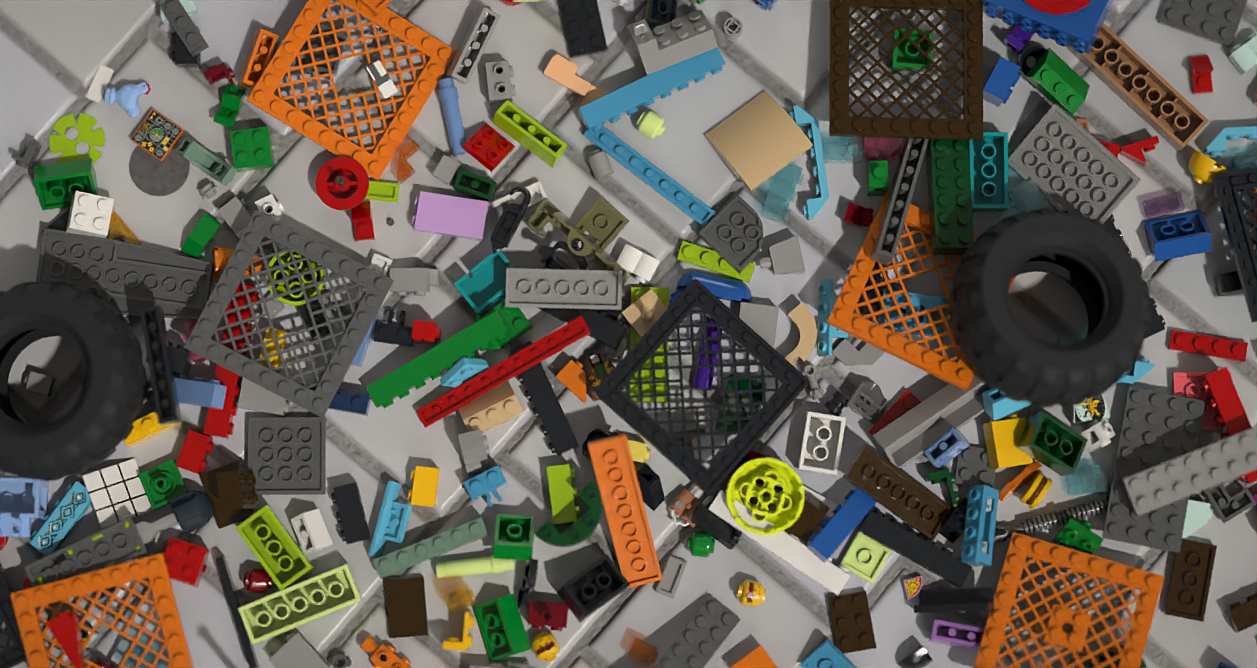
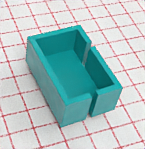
M501 250L495 254L491 253L471 269L470 272L473 275L471 278L466 273L454 283L455 288L477 315L482 314L506 295V268H508L507 266L510 265V262Z

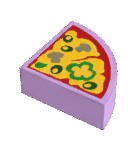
M922 576L903 580L907 599H911L919 593L923 582Z

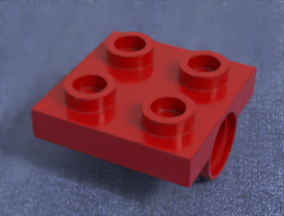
M487 123L462 147V149L491 172L515 148L511 142Z

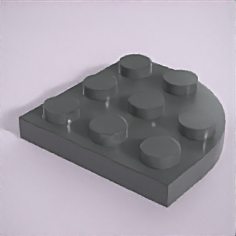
M737 195L698 233V236L740 274L757 257L763 244V225L756 211Z

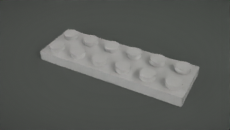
M506 268L505 307L622 310L623 271Z

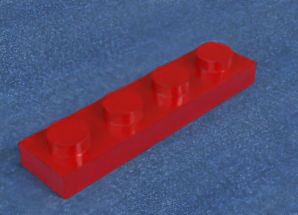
M1171 330L1168 349L1245 362L1248 343Z

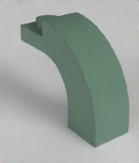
M187 136L184 137L175 150L177 154L222 185L227 186L237 172L234 167L220 160Z

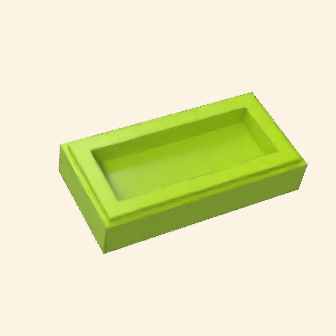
M369 180V190L365 200L398 203L400 184Z

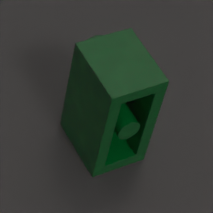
M460 169L454 184L456 191L488 201L489 203H491L497 187L495 181Z

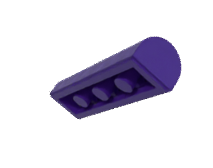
M706 316V324L714 323ZM707 327V337H718L717 327ZM707 340L708 351L718 350V340ZM701 341L699 351H705L704 341ZM698 354L696 365L706 364L705 354ZM708 354L709 364H716L718 354ZM715 367L696 368L692 388L711 391Z

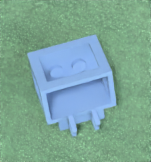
M0 478V537L30 538L31 519H45L48 514L49 481L25 478Z

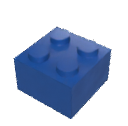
M1000 57L983 87V99L997 107L1001 103L1005 104L1013 91L1010 87H1014L1021 76V73H1019L1021 67Z

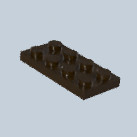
M1182 539L1180 553H1175L1165 615L1204 622L1217 545Z

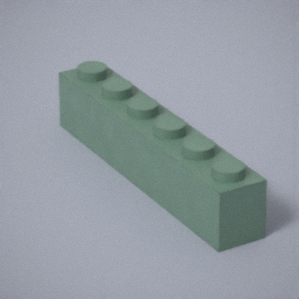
M480 517L373 561L379 577L382 579L490 535L483 518Z

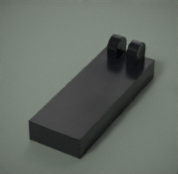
M702 504L696 506L690 521L729 550L733 549L739 543L742 532L736 530Z

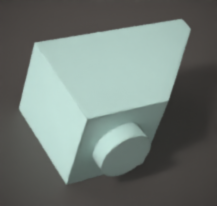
M1188 500L1182 539L1187 538L1207 524L1208 520H1211L1213 509L1210 508V503Z

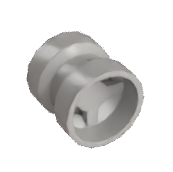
M736 17L728 18L723 27L724 35L728 39H737L742 33V22Z

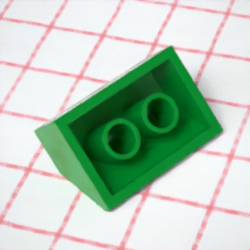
M1051 48L1047 49L1025 76L1053 104L1060 106L1068 115H1073L1083 104L1090 87Z
M92 158L35 166L34 183L42 210L71 206L72 197L76 191L99 196Z
M514 594L473 607L489 661H496L531 649Z

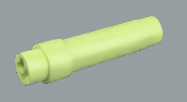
M493 555L436 563L437 578L484 573L497 574L505 573L506 570H515L514 560L495 559Z

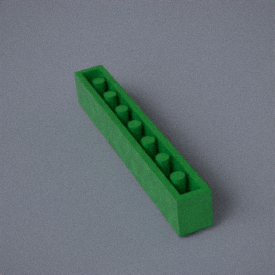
M494 311L366 387V390L376 408L383 406L385 409L394 404V399L398 397L402 399L408 396L411 389L416 388L418 390L425 386L426 380L430 378L435 380L442 376L441 372L448 369L449 371L462 358H472L477 350L480 349L482 352L491 347L490 343L494 340L499 342L507 337L506 333L511 330L501 312Z

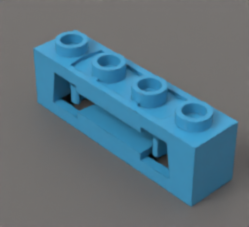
M986 485L969 486L961 561L975 567L991 566L999 490ZM987 499H992L991 511L986 512V508H990V505L987 504ZM982 542H987L986 553L981 551V548L986 547V544Z

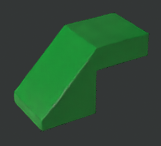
M228 84L222 95L221 106L214 116L215 123L232 128L238 118L247 89Z
M205 213L187 237L181 250L192 258L199 259L207 244L215 238L221 223Z

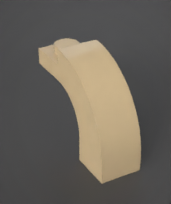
M803 302L787 315L799 333L797 347L785 357L793 366L798 363L797 358L802 363L807 360L814 349L817 338L814 317Z

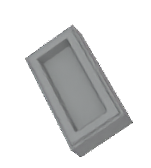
M669 555L662 573L663 580H659L655 592L674 598L687 562Z

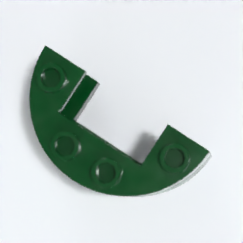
M592 481L577 493L589 510L562 534L549 521L545 522L534 532L540 540L556 547H572L584 542L595 532L602 515V503L600 494Z

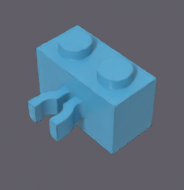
M498 465L464 482L473 501L486 495L489 507L493 506L490 492H492L494 497L498 498L499 502L503 501L495 490L507 484V481Z

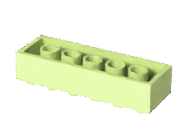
M346 564L238 609L253 645L361 602L363 599L350 566Z

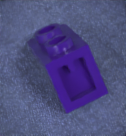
M1016 26L1004 39L1003 44L1017 55L1035 32H1025L1020 29V26Z

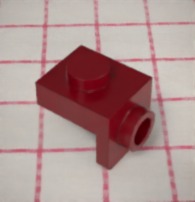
M224 62L219 65L210 66L203 72L210 85L226 77L231 85L235 84L233 78L236 76L232 68H227Z
M845 202L840 220L857 227H869L873 220L872 214L874 209Z

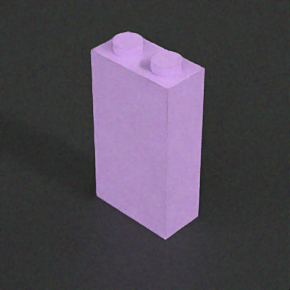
M420 191V196H416L415 207H418L417 214H413L412 226H414L415 231L476 241L484 240L489 209L488 201Z

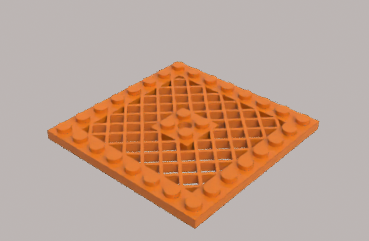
M1013 532L994 597V611H990L974 668H998L995 667L996 661L1001 668H1013L1015 666L1016 668H1021L1019 664L1026 660L1029 661L1032 668H1042L1046 665L1048 668H1052L1050 663L1058 659L1064 668H1072L1076 665L1084 668L1082 662L1089 658L1095 668H1102L1108 664L1111 668H1116L1113 661L1119 658L1121 660L1118 668H1140L1165 576ZM1026 557L1031 558V560L1025 563ZM1040 561L1051 565L1043 568ZM1036 562L1040 571L1031 575L1027 566ZM1059 567L1068 569L1069 571L1062 574ZM1055 568L1059 576L1050 581L1046 571ZM1024 569L1028 577L1020 581ZM1077 572L1089 576L1081 580ZM1073 573L1078 582L1069 586L1064 577ZM1043 574L1047 583L1038 587L1034 578ZM1096 578L1106 580L1108 582L1100 585ZM1061 579L1066 588L1057 592L1053 583ZM1092 579L1096 588L1088 592L1084 582ZM1030 580L1035 589L1026 593L1021 584ZM1111 584L1116 593L1107 597L1102 588ZM1116 584L1126 586V588L1119 591ZM1080 585L1085 594L1076 598L1071 589ZM1049 586L1054 595L1045 599L1040 590ZM1019 587L1023 595L1015 599L1017 588ZM1134 589L1140 590L1139 595H1137ZM1130 590L1135 599L1126 603L1121 594ZM1068 591L1072 601L1063 604L1059 596ZM1099 591L1103 600L1095 604L1090 595ZM1037 592L1042 601L1033 605L1028 596ZM1118 596L1123 605L1114 609L1109 600ZM1087 597L1092 606L1083 610L1078 601ZM1025 598L1029 608L1021 612L1016 603ZM1056 598L1060 605L1054 604L1051 610L1047 602ZM1106 602L1111 612L1102 616L1097 607ZM1136 602L1134 613L1132 614L1128 606ZM1075 603L1079 611L1067 607ZM1044 604L1048 613L1039 617L1035 608ZM1012 606H1014L1018 614L1009 618ZM1125 608L1129 618L1121 621L1116 612ZM1094 609L1098 618L1090 622L1092 615L1087 614V612ZM1032 610L1036 620L1028 624L1023 615ZM1113 614L1118 624L1109 628L1104 619ZM1020 617L1024 626L1015 630L1011 621ZM1050 617L1049 623H1048V626H1047V629H1046V627L1044 626L1042 620H1044V619ZM1101 621L1105 630L1096 634L1092 625ZM1131 621L1129 631L1127 633L1123 624ZM1039 623L1043 632L1034 636L1030 627ZM1066 623L1071 624L1073 632L1069 634L1064 633L1062 626ZM1008 624L1012 633L1004 636ZM1120 627L1125 636L1116 640L1111 631ZM1089 628L1093 637L1085 641ZM1027 629L1031 638L1022 642L1018 633ZM1108 633L1112 643L1103 646L1099 637ZM1045 635L1043 642L1048 643V645L1041 648L1037 639ZM1015 636L1019 645L1010 649L1006 639ZM1126 639L1122 652L1118 643ZM1096 640L1100 649L1091 653L1087 644ZM1033 641L1038 650L1029 655L1025 645ZM1003 643L1007 651L998 655ZM1056 646L1068 650L1060 654ZM1115 646L1119 655L1111 659L1106 649ZM1052 647L1057 656L1048 660L1043 651ZM1084 647L1088 655L1079 660L1076 652L1081 653ZM1022 648L1026 657L1017 661L1012 652ZM1103 652L1107 661L1098 665L1094 656ZM1040 653L1045 662L1036 667L1031 658ZM1072 653L1076 662L1067 666L1063 656ZM1009 654L1014 663L1004 667L1000 658Z

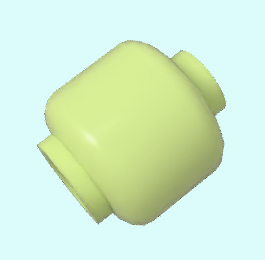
M653 111L643 112L636 123L638 131L650 139H654L656 136L660 137L666 128L663 126L664 119Z

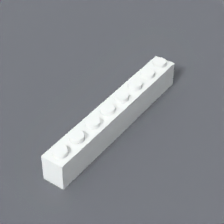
M727 489L725 492L721 490L709 507L711 512L725 522L740 530L743 534L836 596L848 581L850 575L847 572L849 570L840 564L836 567L831 563V558L825 563L822 562L807 548L808 543L803 545L799 542L800 539L791 533L788 535L784 531H780L772 535H760L741 527L735 521L728 508ZM735 499V506L739 515L748 524L758 528L775 527V525L767 520L763 522L754 521L752 511L748 510L744 501L740 503ZM754 512V514H755V516H756L757 518H759V519L763 518V517H761L760 515H758V514H756V513Z

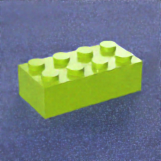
M269 505L264 506L236 527L238 533L281 591L290 587L315 568Z

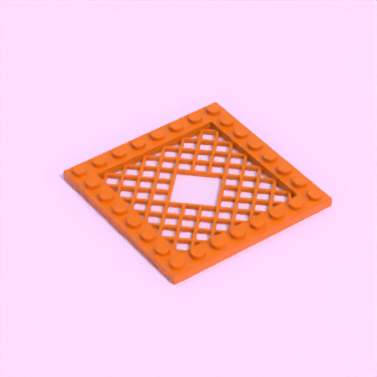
M308 0L246 101L337 157H348L356 160L364 167L368 176L378 181L457 51L388 8H385L376 17L358 0H337L338 2L330 3L331 0ZM340 4L342 15L332 17L330 6ZM343 4L355 12L345 14ZM327 8L329 18L320 19ZM359 14L371 22L361 24ZM356 15L359 25L348 27L346 17ZM343 18L345 28L335 30L333 20ZM330 21L332 31L322 33L320 23ZM317 24L319 34L309 36ZM373 25L375 35L365 37L362 27ZM376 25L387 32L378 34ZM360 28L362 38L352 40L349 30ZM346 31L349 41L338 43L336 33ZM333 34L336 44L325 46L323 36ZM389 35L391 45L381 47L379 37ZM392 35L403 42L394 44ZM320 37L322 47L312 49L310 39ZM376 38L378 48L368 50L366 40ZM307 40L309 50L299 52ZM363 41L365 51L355 53L352 43ZM350 44L352 54L342 56L339 46ZM405 45L407 55L397 57L395 47ZM408 45L415 48L419 52L410 54ZM337 47L339 57L328 59L326 49ZM392 48L394 58L384 60L382 50ZM323 50L326 60L315 62L313 52ZM376 51L380 53V62L386 72L385 63L396 62L397 71L387 74L388 76L399 75L401 84L395 85V87H402L403 98L394 99L393 95H391L390 101L381 102L378 93L381 91L377 89V85L372 78L375 90L338 99L329 62L366 54L368 65H371L373 63H371L369 53ZM310 53L312 63L302 65L300 55ZM421 55L424 65L413 67L411 57ZM425 55L430 58L427 64L425 60ZM297 56L299 66L290 68ZM408 58L411 68L400 70L398 60ZM327 63L329 73L318 75L316 65ZM313 66L316 76L305 78L303 68ZM424 68L419 78L416 79L414 70ZM300 69L302 79L292 81L290 71ZM412 71L414 81L404 83L401 73ZM287 73L289 82L280 84L283 77ZM330 76L332 86L322 88L319 78ZM317 79L319 89L308 91L306 81ZM303 82L306 92L295 95L293 84ZM414 84L407 96L405 86ZM290 85L292 96L282 98L280 87ZM276 89L278 91L279 97L274 95ZM333 89L335 100L325 102L323 91ZM320 92L322 103L312 105L309 94ZM375 93L378 103L367 105L365 95ZM307 95L309 106L299 108L296 97ZM362 96L365 106L355 109L352 98ZM293 98L295 107L285 102L284 100ZM349 99L351 110L341 112L339 101ZM404 100L397 112L395 102ZM336 102L338 113L328 115L326 104ZM392 103L394 114L384 116L382 105ZM323 105L325 116L315 118L313 107ZM379 106L381 117L371 119L369 108ZM310 108L312 117L308 116L300 110ZM366 109L368 120L358 122L356 111ZM352 112L355 123L345 125L342 115ZM340 116L342 126L331 128L329 118ZM394 117L387 128L385 118ZM326 119L328 127L317 120ZM382 119L384 130L374 132L372 121ZM369 122L371 133L361 135L359 124ZM356 125L358 136L348 138L346 128ZM343 128L344 137L334 132V130ZM384 133L377 145L375 135ZM372 136L374 146L364 148L362 138ZM359 139L361 148L350 140ZM375 149L372 154L367 152V150Z
M886 192L826 323L966 391L976 370L975 368L971 370L964 361V352L962 351L960 354L958 345H956L952 335L953 330H950L947 321L952 319L950 317L945 318L942 311L943 308L949 307V293L952 292V288L947 289L944 280L953 279L954 271L951 264L960 263L962 257L961 255H956L958 259L949 261L947 255H943L945 263L937 265L934 256L939 254H931L929 246L931 240H927L925 234L931 236L930 214L910 204L903 226L906 234H902L900 239L908 237L911 246L902 248L899 240V249L896 250V254L901 253L904 262L895 264L893 259L891 266L883 268L881 263L877 262L879 269L872 271L876 261L871 260L870 257L889 193ZM908 226L917 230L910 232ZM920 233L923 242L915 244L911 235ZM925 245L928 254L920 256L917 247ZM913 249L916 258L907 260L904 251ZM930 257L933 266L925 269L922 260ZM918 261L921 270L912 272L909 264ZM906 265L909 274L900 276L897 267ZM947 266L951 275L942 277L939 268ZM893 269L897 278L888 280L885 271ZM935 270L948 303L915 313L902 280ZM881 273L884 282L876 284L872 275ZM1016 277L1012 279L1010 290ZM869 278L872 285L865 287L866 282ZM898 281L902 290L893 292L890 283ZM886 285L889 294L881 296L877 287ZM874 289L877 298L868 300L865 291ZM862 293L865 302L857 304ZM903 293L907 302L898 305L895 296ZM891 297L894 306L886 309L883 299ZM879 301L882 310L873 312L870 303ZM867 305L870 314L861 316L858 307ZM909 306L912 315L903 317L900 308ZM896 310L899 319L891 321L888 312ZM938 310L941 319L933 322L930 312ZM884 313L887 323L879 325L875 316ZM926 314L929 323L921 326L917 317ZM871 317L873 322L867 320V318ZM914 318L917 327L908 330L905 320ZM901 322L905 331L896 333L893 324ZM943 323L947 332L938 334L935 325ZM889 326V328H890L891 331H889V330H887V329H885V328H883V327ZM931 326L934 336L926 338L922 329ZM919 330L922 340L913 342L910 333ZM906 334L908 339L902 337V335ZM948 335L952 344L943 347L940 337ZM936 339L939 348L931 350L927 341ZM924 343V345H925L926 348H924V347H922V346H920V345H918V344ZM953 347L957 356L948 359L945 350ZM941 351L943 356L936 354V352Z
M164 553L10 594L30 668H52L49 657L57 661L54 668H58L60 664L67 668H74L73 664L71 666L62 661L66 655L65 652H63L60 659L50 654L55 645L60 648L61 646L56 639L53 640L45 635L49 629L48 626H46L42 633L39 621L41 620L46 624L49 622L40 616L45 607L54 612L50 621L57 614H62L59 610L64 602L73 607L72 611L75 612L78 609L85 613L84 618L79 624L80 628L90 632V635L86 642L82 640L83 651L99 624L102 623L133 641L119 668H130L124 665L129 655L138 660L135 668H138L141 662L151 668H157L155 665L160 657L169 662L167 668H170L171 665L172 668H194ZM147 577H148V578H149V582L143 580V578H147ZM137 580L133 589L124 585L125 583ZM140 582L149 586L144 596L135 591ZM117 585H118V587H117V589L115 590L114 594H112V593H110L109 591L105 590L106 588H110V587H114V586H117ZM121 587L130 591L126 601L116 596ZM151 590L155 602L147 598ZM99 591L95 599L86 595L87 593ZM102 592L111 596L107 606L97 601ZM133 594L142 598L137 608L128 603ZM80 596L76 604L67 600L72 597ZM83 597L92 601L88 611L78 606ZM114 599L123 603L119 613L109 608ZM61 601L57 609L48 605L50 603ZM145 601L154 605L150 614L140 610ZM95 604L104 608L100 618L90 613ZM42 606L37 614L36 607ZM126 606L135 610L131 619L121 615ZM156 608L160 621L152 617ZM107 611L116 615L112 625L102 620ZM138 613L147 617L143 626L133 622ZM88 616L97 620L93 630L83 625ZM119 618L128 622L124 631L114 627ZM150 619L159 624L155 633L145 629ZM131 624L140 629L136 638L126 634ZM161 627L163 630L165 640L157 636ZM143 631L152 636L148 645L138 641ZM44 638L52 642V645L48 652ZM155 638L165 643L160 652L150 648ZM136 643L145 648L141 657L131 653ZM166 646H167V649H168V653H169V657H170V658H168V657H166V656H164V655L162 654L163 651L165 650ZM148 650L158 655L153 664L143 660ZM84 658V661L88 663L87 668H90L91 666L95 668H102L97 664L91 662L90 660Z

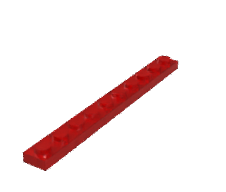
M580 316L423 406L416 412L424 427L427 428L592 332L583 316Z

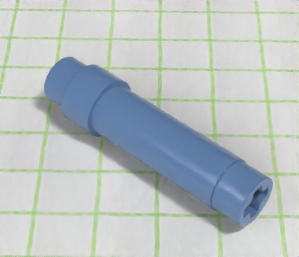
M453 78L441 79L438 81L440 89L438 93L443 106L453 156L466 154L467 152L462 149L466 143L458 103L457 87L454 86Z

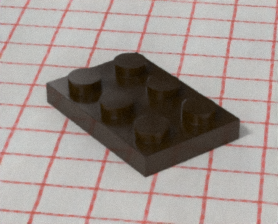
M866 591L827 597L836 647L843 654L877 648Z

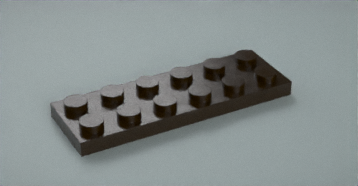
M862 445L843 477L933 541L953 509L866 445Z

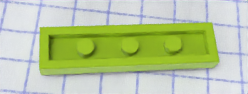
M682 241L677 257L679 261L750 283L755 264L750 263L739 274L715 251Z

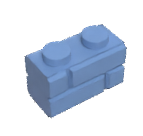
M952 427L926 448L924 453L934 466L941 469L961 453L962 449L967 448L970 443L960 430Z

